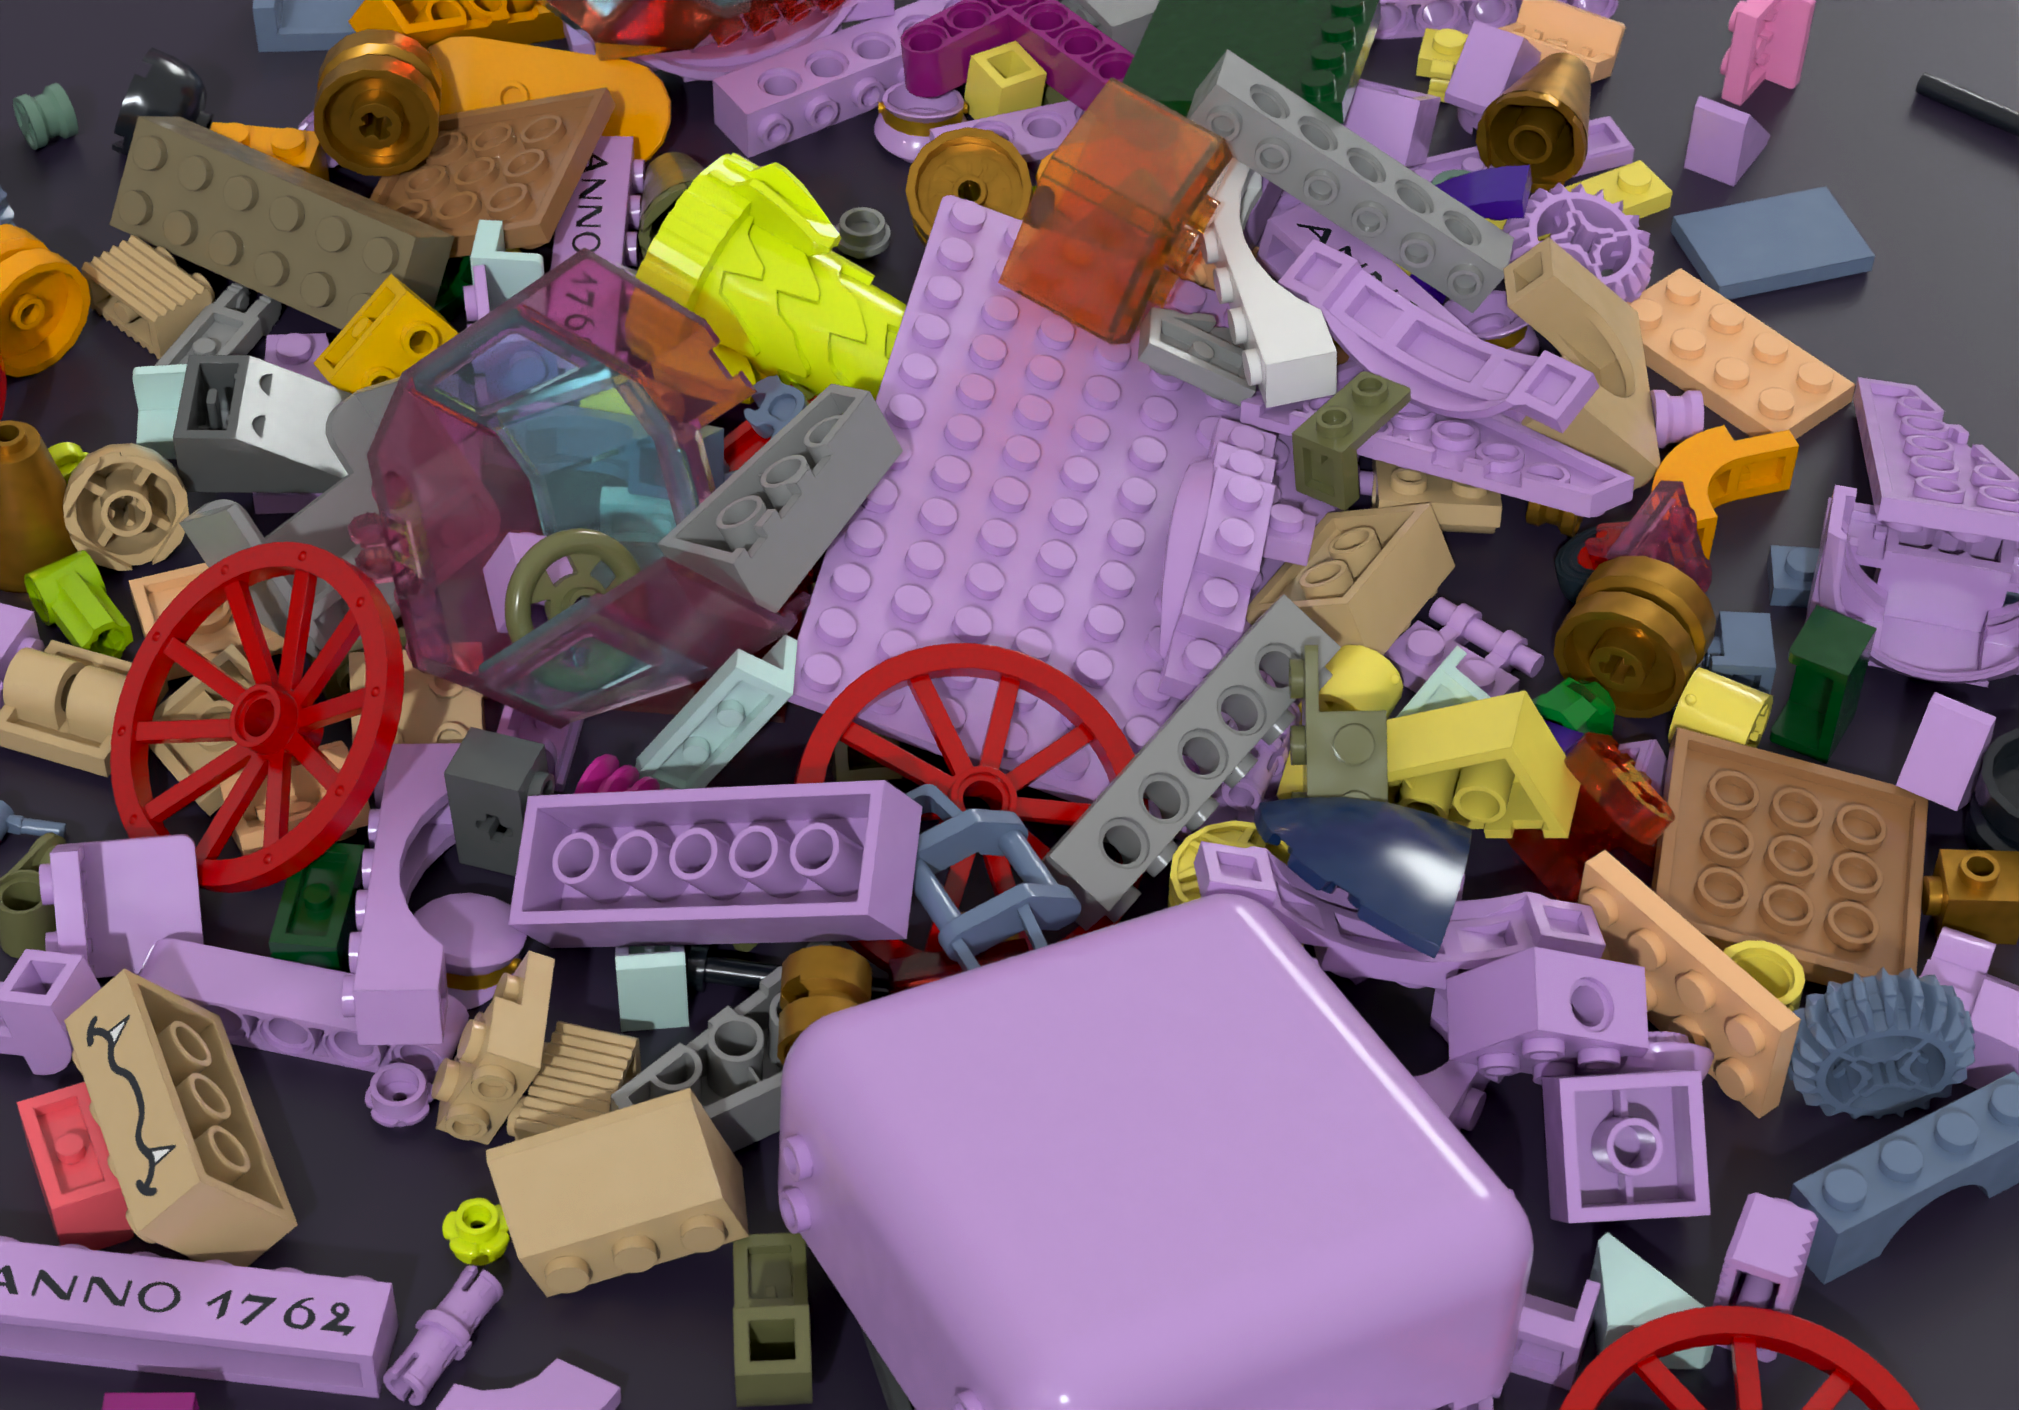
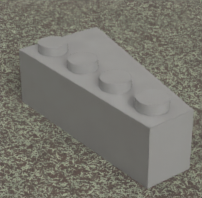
M830 384L658 542L657 545L693 603L769 624L903 450L870 391Z
M830 941L811 942L805 948L818 945H833ZM780 965L760 981L759 990L736 1008L732 1009L730 1006H727L708 1020V1029L689 1044H677L611 1095V1112L691 1088L732 1152L780 1131L783 1065L777 1057L779 1014L782 1011L780 1007L782 966Z

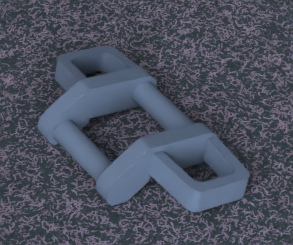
M933 784L922 785L905 794L923 806L922 814L935 813L944 821L919 834L912 891L939 929L938 942L949 958L957 961L964 972L980 967L974 956L1025 930L1035 950L1048 946L1041 930H1059L1078 918L1081 912V903L1068 886L1059 885L1027 841L1028 829L1016 813L986 809H968L962 812ZM977 852L981 855L1005 856L1024 883L961 914L935 874Z

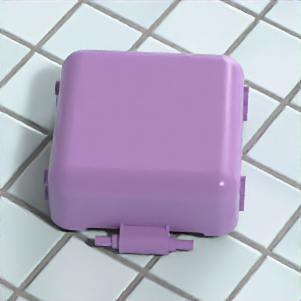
M1235 894L1204 896L831 1013L813 1022L797 1037L789 1049L784 1062L781 1077L778 1167L779 1207L782 1218L792 1234H801L916 1410H1434L1448 1405L1451 1410H1459L1493 1395L1501 1388L1509 1376L1533 1260L1532 1230L1524 1209L1515 1198L1514 1191L1511 1188L1508 1189L1320 968L1318 960L1309 955L1270 909L1253 899Z

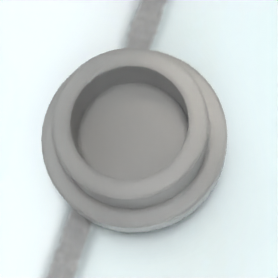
M857 207L846 211L835 227L841 236L837 248L854 258L867 259L878 255L888 248L891 241V231L883 215L872 208Z

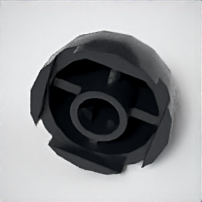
M151 48L142 61L152 64V67L146 78L137 74L134 75L122 103L114 134L122 136L124 139L112 144V150L126 156L129 153L138 116L182 117L209 130L214 117L213 113L205 111L207 91L203 80L192 67L172 55Z

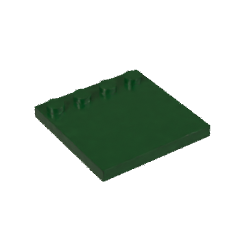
M1159 0L1114 99L1116 120L1186 121L1196 89L1228 49L1337 122L1344 123L1381 20L1380 0Z

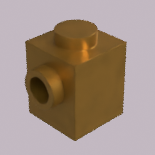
M1940 849L1933 875L1923 877L1921 901L1923 915L1932 916L1936 941L1942 928L1946 926L1995 944H2017L2019 937V851Z

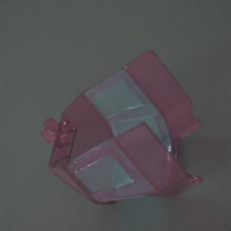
M584 247L402 372L367 453L372 478L371 492L377 503L379 514L367 512L357 517L354 516V519L347 526L351 542L354 541L355 545L360 544V547L365 549L360 550L361 552L357 558H354L356 567L365 573L374 584L390 582L395 584L394 598L400 608L407 639L405 649L412 667L470 693L561 729L569 723L711 678L737 649L752 655L792 630L798 621L795 616L806 609L811 603V595L803 591L788 600L776 614L664 556L657 545L658 542L716 490L700 429L757 392L742 370L731 376L712 349L721 341L704 318ZM573 528L593 529L616 539L635 558L641 571L606 594L596 593L590 598L581 596L580 601L514 643L511 642L508 633L497 632L483 568L508 532H530L540 536H549L553 533ZM601 560L590 572V576L597 579L605 590L616 578L612 570Z

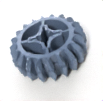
M1884 967L1875 976L1861 977L1854 972L1852 981L1844 984L1828 981L1827 993L1806 995V1007L1793 1011L1801 1020L1788 1067V1075L1790 1080L1794 1082L1795 1090L1803 1095L1806 1105L1820 1106L1826 1116L1847 1112L1853 1119H1857L1862 1115L1880 1119L1883 1115L1896 1113L1903 1118L1904 1112L1911 1108L1919 1107L1927 1110L1930 1108V1099L1933 1097L1946 1098L1952 1096V1084H1959L1967 1080V1067L1975 1062L1973 1052L1975 1050V1043L1972 1035L1974 1028L1970 1013L1965 1011L1963 1001L1956 995L1953 986L1940 985L1936 975H1925L1917 978L1911 968L1903 970L1898 975H1889Z

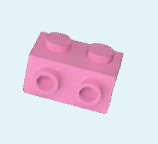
M1741 0L1736 5L1728 25V30L1733 32L1732 43L1723 58L1720 68L1721 75L1725 76L1722 99L1741 106L1765 79L1789 89H1793L1799 83L1816 0Z

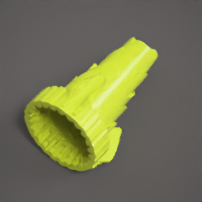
M732 153L731 155L725 154L704 169L693 180L690 187L683 192L674 208L666 216L637 271L635 282L627 299L628 305L625 309L623 321L625 340L630 344V348L653 361L656 379L682 391L684 395L717 401H736L750 405L754 400L749 394V389L756 382L769 376L777 375L783 384H792L795 388L799 389L808 401L815 395L818 396L830 384L870 391L874 400H876L907 305L871 284L875 278L872 273L832 251V248L837 247L841 240L840 234L831 224L805 185L786 167L777 162L760 167L741 155Z

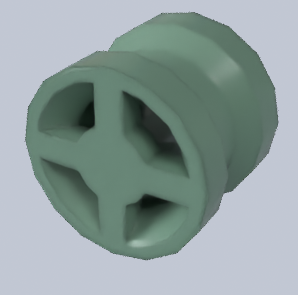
M60 84L48 85L44 88L42 94L34 97L23 94L13 99V108L18 125L32 149L37 150L45 147L49 139L57 136L68 139L78 134V123L73 106Z

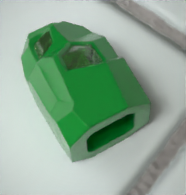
M1568 677L1548 693L1541 694L1532 699L1544 720L1585 734L1584 761L1592 758L1612 739L1616 706L1609 692L1598 682L1585 680L1577 682Z

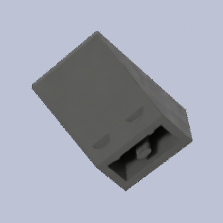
M189 355L173 434L179 476L187 492L324 493L348 474L328 443L326 421L332 409L352 394L251 355Z

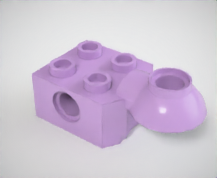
M1533 946L1446 979L1449 1060L1478 1065V1073L1482 1075L1509 1076L1522 1072L1533 1074V1082L1542 1085V1077L1699 1070L1701 1071L1703 1082L1714 1058V1052L1707 1047L1690 1044L1688 1037L1684 1034L1667 1031L1648 1032L1645 967Z

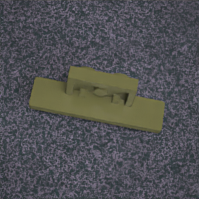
M1302 645L1301 659H1289L1290 699H1302V725L1290 726L1291 765H1303V792H1292L1291 799L1300 797H1347L1388 802L1386 710L1319 712L1318 645Z

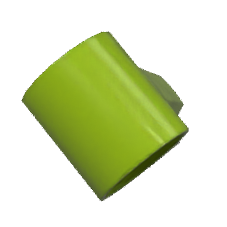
M80 550L24 575V583L31 603L40 619L49 626L56 623L72 646L121 659L125 648L133 642L131 626L108 597L101 574L91 556L85 550Z

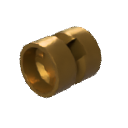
M818 945L802 948L790 954L782 963L780 1007L782 1011L779 1014L777 1057L783 1066L789 1049L797 1037L813 1022L831 1013L871 1001L872 968L864 957L855 951L839 946Z

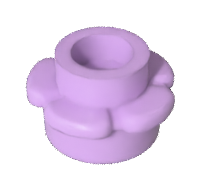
M392 1063L380 1068L373 1075L370 1086L365 1094V1104L368 1108L372 1109L371 1117L380 1125L386 1127L411 1126L419 1123L429 1114V1103L434 1100L431 1096L433 1085L416 1066L408 1063Z

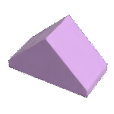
M1474 20L1446 89L1444 102L1483 115L1485 109L1492 101L1540 62L1541 52L1524 37Z
M1699 96L1694 108L1684 168L1734 187L1765 148L1770 134L1750 114Z
M1935 692L1925 711L1896 786L1955 811L1967 805L1971 800L1972 793L1976 790L1978 772L1983 755L1990 747L1996 717Z

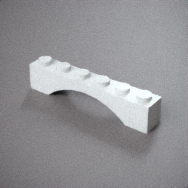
M1179 127L1180 151L1172 153L1175 180L1178 187L1187 185L1188 190L1185 192V200L1191 224H1201L1202 229L1199 230V240L1205 264L1214 263L1216 269L1213 270V280L1217 299L1220 304L1229 303L1231 308L1227 312L1229 330L1233 343L1235 345L1243 343L1245 350L1242 351V362L1248 385H1258L1266 408L1335 395L1337 393V351L1322 311L1295 297L1275 282L1255 260L1244 239L1243 231L1249 215L1262 196V176L1188 127Z

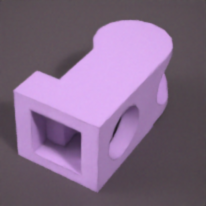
M1944 926L1932 957L1927 960L1919 978L1925 975H1936L1940 985L1953 986L1956 995L1963 1001L1965 1011H1969L1971 1017L1983 980L1988 973L1996 944Z

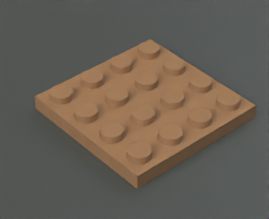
M605 87L439 115L438 138L429 156L409 171L389 177L381 176L369 199L455 236L449 258L471 255L479 219L503 221L505 250L520 247L524 249L540 247L543 244L549 243L616 105L608 88Z
M1677 727L1669 748L1651 890L1720 950L1724 951L1726 947L1746 940L1766 941L1779 945L1796 957L1803 967L1805 980L1827 986L1828 981L1844 984L1853 980L1854 972L1861 977L1875 976L1882 967H1884L1889 975H1898L1908 968H1911L1916 975L1928 799L1894 784Z

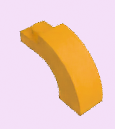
M1725 425L1695 434L1684 440L1667 454L1655 473L1645 523L1659 533L1668 564L1680 567L1709 561L1718 516L1714 511L1716 507L1734 500L1790 489L1799 444L1790 430L1734 441Z

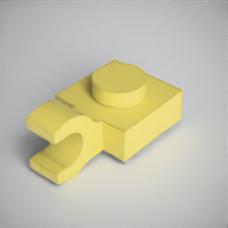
M1426 28L1418 56L1416 76L1431 78L1427 94L1441 97L1440 102L1446 103L1444 102L1445 92L1468 34H1463L1455 29L1436 30Z

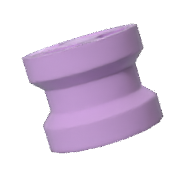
M1665 390L1650 391L1658 448L1662 449L1668 443H1682L1695 434L1703 432L1704 402L1700 390H1687L1681 396H1670Z

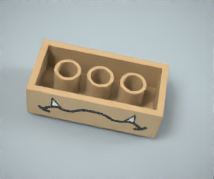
M123 969L64 1020L74 1048L72 1051L73 1062L83 1075L91 1099L89 1105L91 1115L101 1128L109 1152L107 1158L108 1166L119 1181L128 1208L126 1211L127 1222L138 1237L147 1243H158L182 1253L192 1261L221 1260L234 1266L248 1267L298 1225L219 1015Z

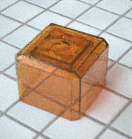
M1111 77L1046 165L998 283L1111 346L1130 343L1140 329V324L1150 309L1156 305L1162 309L1165 307L1179 282L1180 277L1177 274L1180 273L1186 276L1201 250L1202 244L1197 242L1198 233H1206L1220 208L1221 202L1214 197L1233 157L1225 138Z

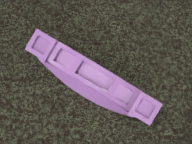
M803 0L778 12L753 20L701 28L664 27L620 18L617 6L562 13L564 33L571 52L610 58L624 56L625 60L648 67L652 71L663 70L682 76L684 82H691L697 80L713 81V79L841 31L842 23L851 21L864 22L872 18L895 15L894 0Z
M1315 239L1310 241L1277 282L1295 297L1322 311L1330 335L1361 369L1409 387L1411 389V401L1409 403L1436 414L1460 419H1480L1502 413L1520 423L1528 416L1554 430L1564 433L1599 388L1594 373L1551 352L1544 350L1537 357L1511 351L1481 340L1438 319L1362 269L1357 259Z
M1219 417L1212 433L1207 459L1193 463L1185 473L1173 506L1164 556L1160 627V656L1164 663L1158 687L1159 693L1185 701L1243 634L1251 588L1260 570L1276 485L1272 484L1276 460L1272 458L1277 435Z
M1201 841L1194 861L1201 897L1214 894H1235L1261 903L1281 920L1300 944L1314 946L1316 957L1322 970L1331 971L1345 978L1362 976L1393 981L1414 989L1431 987L1447 990L1446 979L1456 976L1459 969L1472 970L1533 946L1600 959L1606 947L1592 906L1553 900L1538 893L1522 892L1488 899L1456 901L1441 947L1434 959L1360 920L1357 916L1358 909L1347 899L1349 893L1340 887H1337L1332 894L1322 890L1317 891L1295 874L1285 863L1276 858L1267 848L1255 846L1240 848Z

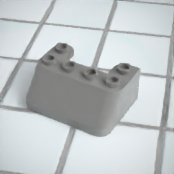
M408 374L358 389L332 409L326 421V437L331 449L348 474L265 538L247 511L240 504L227 499L208 502L179 523L208 567L238 551L272 542H299L324 549L343 558L365 573L383 594L395 620L488 547L496 532V517L490 503ZM294 575L274 577L248 587L260 624L285 638ZM317 578L306 652L315 658L350 609L341 595L329 583L320 578Z

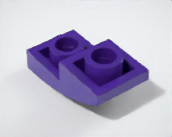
M1530 165L1489 168L1460 175L1435 186L1483 218L1498 221L1509 218H1525L1532 186Z

